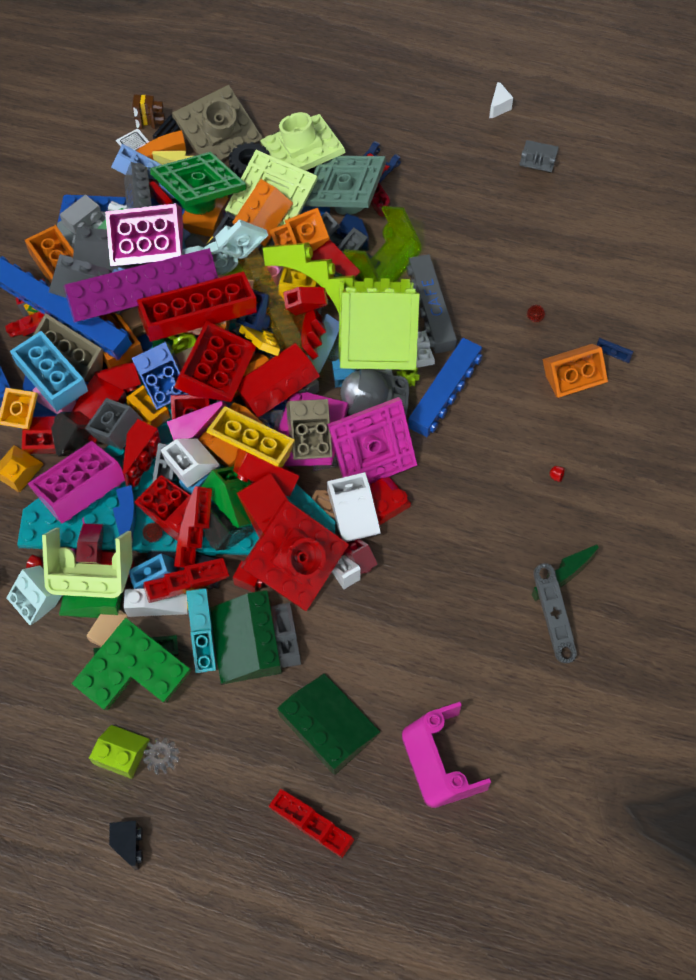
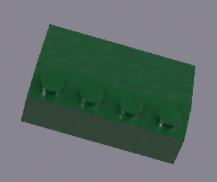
M267 590L247 593L210 607L221 685L282 674Z
M322 674L292 694L277 708L279 717L334 776L381 733L325 674Z

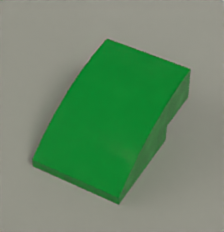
M123 592L115 598L63 595L59 615L98 618L100 614L118 615Z

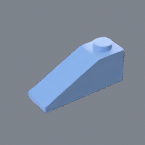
M122 144L111 168L126 175L131 162L141 163L147 167L148 179H155L150 174V168L162 164Z

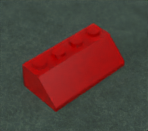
M294 343L280 352L278 356H274L244 376L237 392L248 409L259 418L320 377L310 359Z

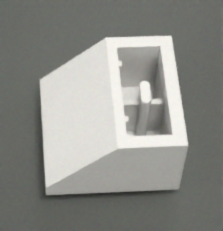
M176 439L161 449L166 463L187 488L220 466L198 439Z

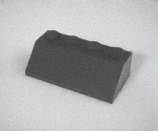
M60 254L49 293L66 298L63 288L65 284L109 274L112 271ZM122 310L114 313L121 315Z

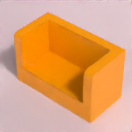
M144 385L126 397L128 406L143 419L142 421L156 428L170 418L169 410L166 406L156 410Z

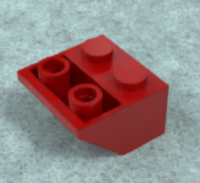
M32 417L30 429L22 430V450L28 454L66 453L67 417Z

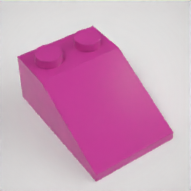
M220 401L168 421L167 424L173 440L199 439L224 406L228 407V405Z

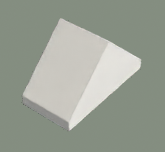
M498 82L489 118H494L512 110L513 97Z
M345 555L341 556L332 573L342 588L346 589L360 580V567Z

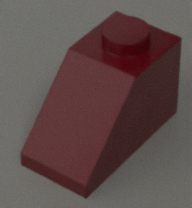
M103 524L82 525L77 541L76 562L101 564Z
M360 539L346 542L349 546L343 555L359 565L360 574L370 572L377 565L367 543Z

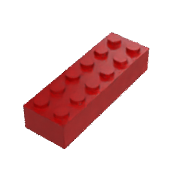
M244 271L137 300L139 316L150 342L202 328L206 321L217 324L257 312L256 296Z

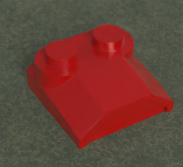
M390 477L381 478L369 485L379 526L411 507L405 491L399 489Z

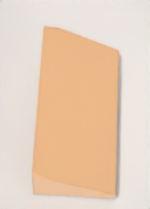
M119 610L118 615L100 614L87 634L88 640L102 647L124 618L128 616L121 610Z

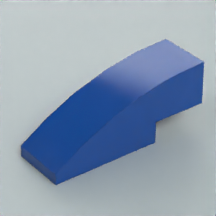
M130 485L116 489L120 506L113 508L119 535L131 531L133 538L136 525V504L134 503L133 489Z

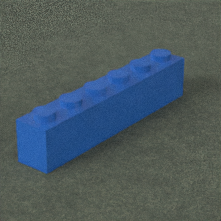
M462 338L410 415L408 428L425 437H428L431 432H435L439 419H443L447 413L446 408L449 404L452 405L454 403L456 393L463 389L466 378L471 377L475 364L478 365L483 357L481 355V346Z

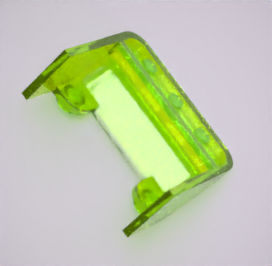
M383 206L381 209L388 221L383 228V237L386 242L377 253L369 259L366 251L345 249L343 252L361 271L358 276L362 279L373 278V282H380L381 278H390V282H396L406 270V266L409 265V258L419 255L421 243L403 207ZM380 261L381 263L374 269L377 262Z

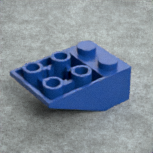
M164 342L132 358L156 410L170 404L171 395L187 394L174 388L181 372V367L169 342Z

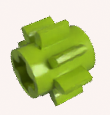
M418 368L416 370L397 371V376L406 378L409 386H415V380L419 381L420 377L417 374Z

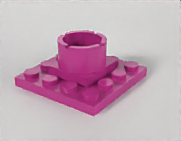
M399 397L327 424L342 478L365 472L368 483L371 484L381 478L389 477L417 466L402 400Z

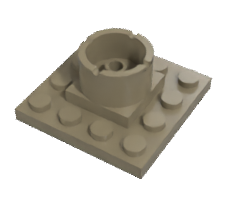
M229 85L172 112L173 118L197 155L212 152L223 162L229 159L230 152H232L233 148H237V145H243L245 142L247 144L251 142L257 144L263 139Z

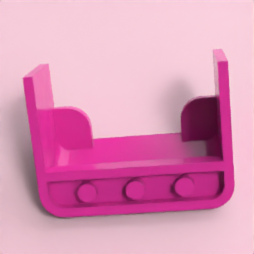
M460 702L426 713L406 726L402 732V741L423 800L431 808H437L488 791L491 784L489 778L469 785L465 775L461 772L455 771L448 774L445 772L432 734L443 729L444 720L460 714L462 706Z

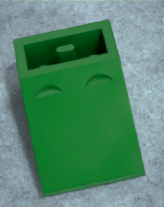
M234 466L214 469L201 487L212 489L211 499L234 526L242 528L252 525L237 495V492L251 485L250 480L245 482L238 479V474L233 471Z

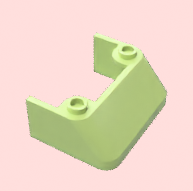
M54 528L42 535L45 588L49 593L54 595L115 598L124 591L132 565L131 531H127L116 538V553L112 557V565L76 563L74 551L67 547H60V528Z

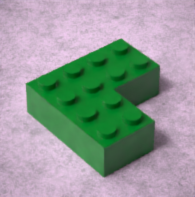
M125 617L71 684L103 710H109L133 679L163 703H167L191 673L192 669Z

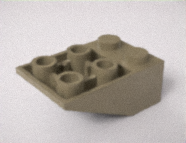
M328 399L289 401L286 404L289 436L295 439L292 447L293 460L332 457L331 435L327 425L330 423Z

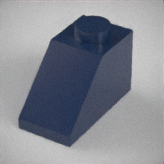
M350 214L345 215L339 224L340 227L337 229V234L344 238L353 227L368 237L362 219ZM369 237L360 249L369 250Z

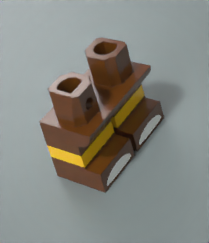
M134 94L132 109L136 129H142L143 125H151L155 129L156 124H163L165 122L163 101H154V96Z

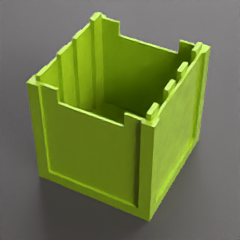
M344 277V281H340L338 344L340 368L416 370L419 293L413 289L414 283L410 282V279H401V282H390V278H381L380 282H373V278H364V281H353V278Z

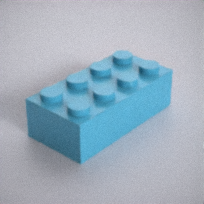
M42 331L10 350L16 365L56 412L88 392L82 376Z

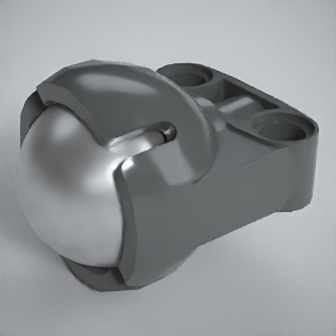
M355 369L343 381L341 385V398L349 404L347 411L349 416L397 397L402 400L406 416L409 384L403 376H393L380 372L377 369Z

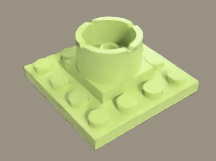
M303 112L291 114V116L285 117L280 122V132L260 140L261 145L266 147L270 156L304 171L345 153L343 145L320 114L312 117Z
M255 150L241 177L246 183V190L233 194L225 211L237 216L260 179L276 187L293 202L292 207L279 225L282 226L286 224L285 220L300 215L318 177Z

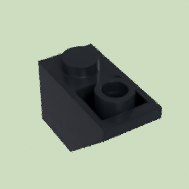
M136 821L109 823V845L134 870H139V863L143 862V851L139 849V841L143 840L142 827H139Z

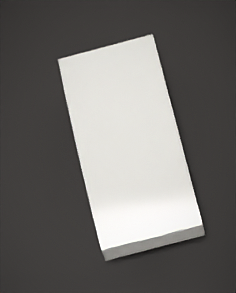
M426 331L418 332L416 366L418 368L435 364V359L430 349V341Z

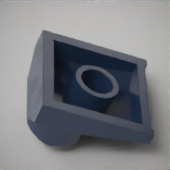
M253 290L256 296L257 312L238 317L236 322L254 330L264 331L271 323L270 317L267 314L270 295Z

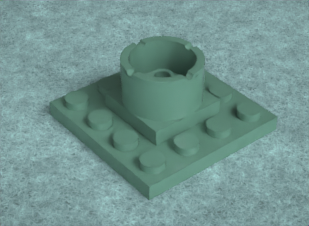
M338 156L317 165L314 175L318 177V180L304 206L334 207L335 211L342 215H352L364 208H369L386 164L385 156Z

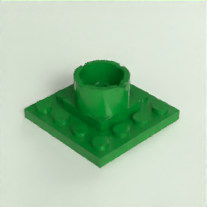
M212 152L150 168V174L181 203L182 208L193 214L210 212L214 210L217 198H223L224 196L246 190V183Z

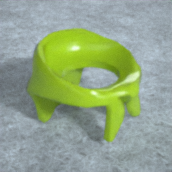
M191 333L178 334L179 337L175 335L168 337L174 341L172 349L175 354L193 347L197 340Z

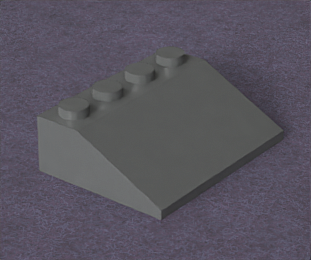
M77 227L74 242V259L89 262L111 271L118 269V267L129 269L147 264L111 267L107 230Z

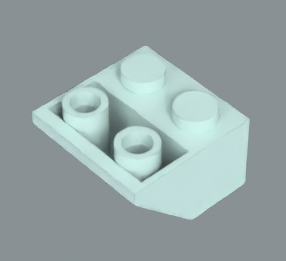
M39 565L22 569L7 599L29 625H33L56 607L62 595H54L46 590L44 569Z

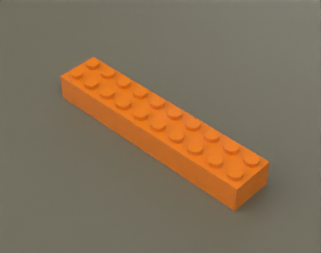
M56 225L25 239L29 254L51 284L59 255L62 254L73 258V248ZM110 313L100 316L102 320L112 322L117 329H124L129 334V339L132 342V345L119 360L103 351V361L108 368L133 362V357L143 353L140 342L121 315Z

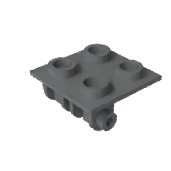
M526 140L519 166L552 172L558 146Z

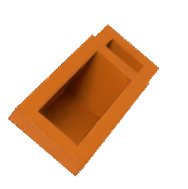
M182 130L158 137L136 151L154 160L153 151H186Z

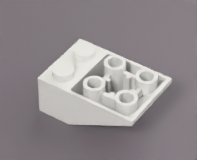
M365 472L327 481L328 496L342 540L348 542L381 533Z

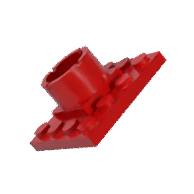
M284 500L241 565V568L302 610L307 611L349 544L288 500Z

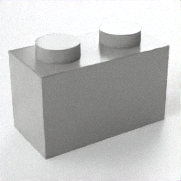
M85 194L64 210L60 217L63 225L76 235L77 227L88 228L94 222H97L102 217L99 205Z

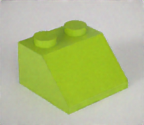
M110 725L98 738L89 759L96 766L132 779L150 739Z

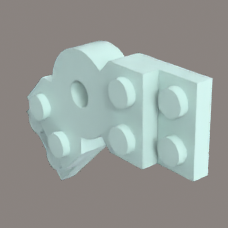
M239 219L232 227L226 225L215 236V242L205 247L195 246L183 249L182 255L210 248L217 275H223L235 269L238 265V258H246L268 236L266 229Z

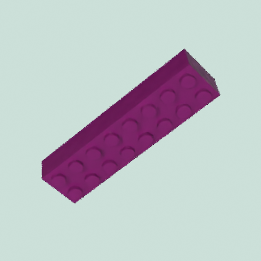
M208 248L65 284L63 288L75 323L137 307L138 299L217 279L218 276L211 250Z

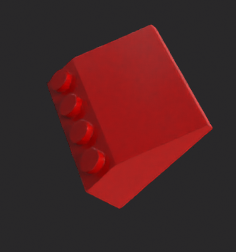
M206 321L179 374L174 388L191 396L232 402L256 346L252 342Z

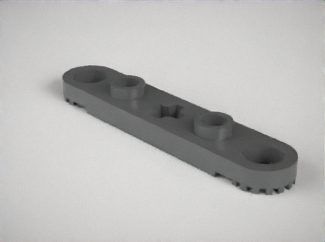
M547 563L536 566L533 575L556 659L561 663H570L577 656L573 635L554 568ZM542 568L547 569L549 572L547 579L541 578L539 574ZM553 608H555V610H559L560 614L557 615V619L555 618V616H551L550 612L553 611ZM564 647L570 650V657L568 659H564L561 655V650Z

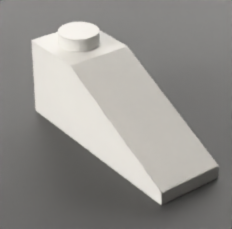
M125 589L124 610L128 617L188 614L187 595L181 594L148 603L144 589Z

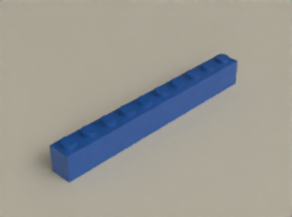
M0 257V288L42 314H49L101 347L104 352L117 360L132 345L129 334L124 329H117L109 320L104 321L100 316L74 323L67 298L49 293L50 287L43 280H36L31 273L23 272L18 265H12L5 257Z

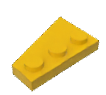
M241 325L239 332L245 334L247 339L252 340V343L257 348L278 356L280 347L273 333L265 330L260 332Z

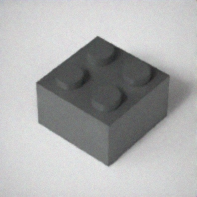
M106 398L85 429L96 440L122 450L126 445L128 431L137 419H143L130 406Z

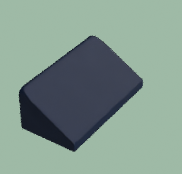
M598 339L597 346L602 347L604 354L627 363L630 362L634 351L604 339Z

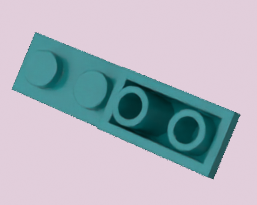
M207 588L186 591L195 673L216 670Z

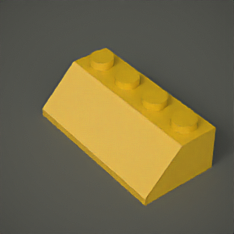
M224 406L207 429V433L277 467H283L291 454L295 439Z

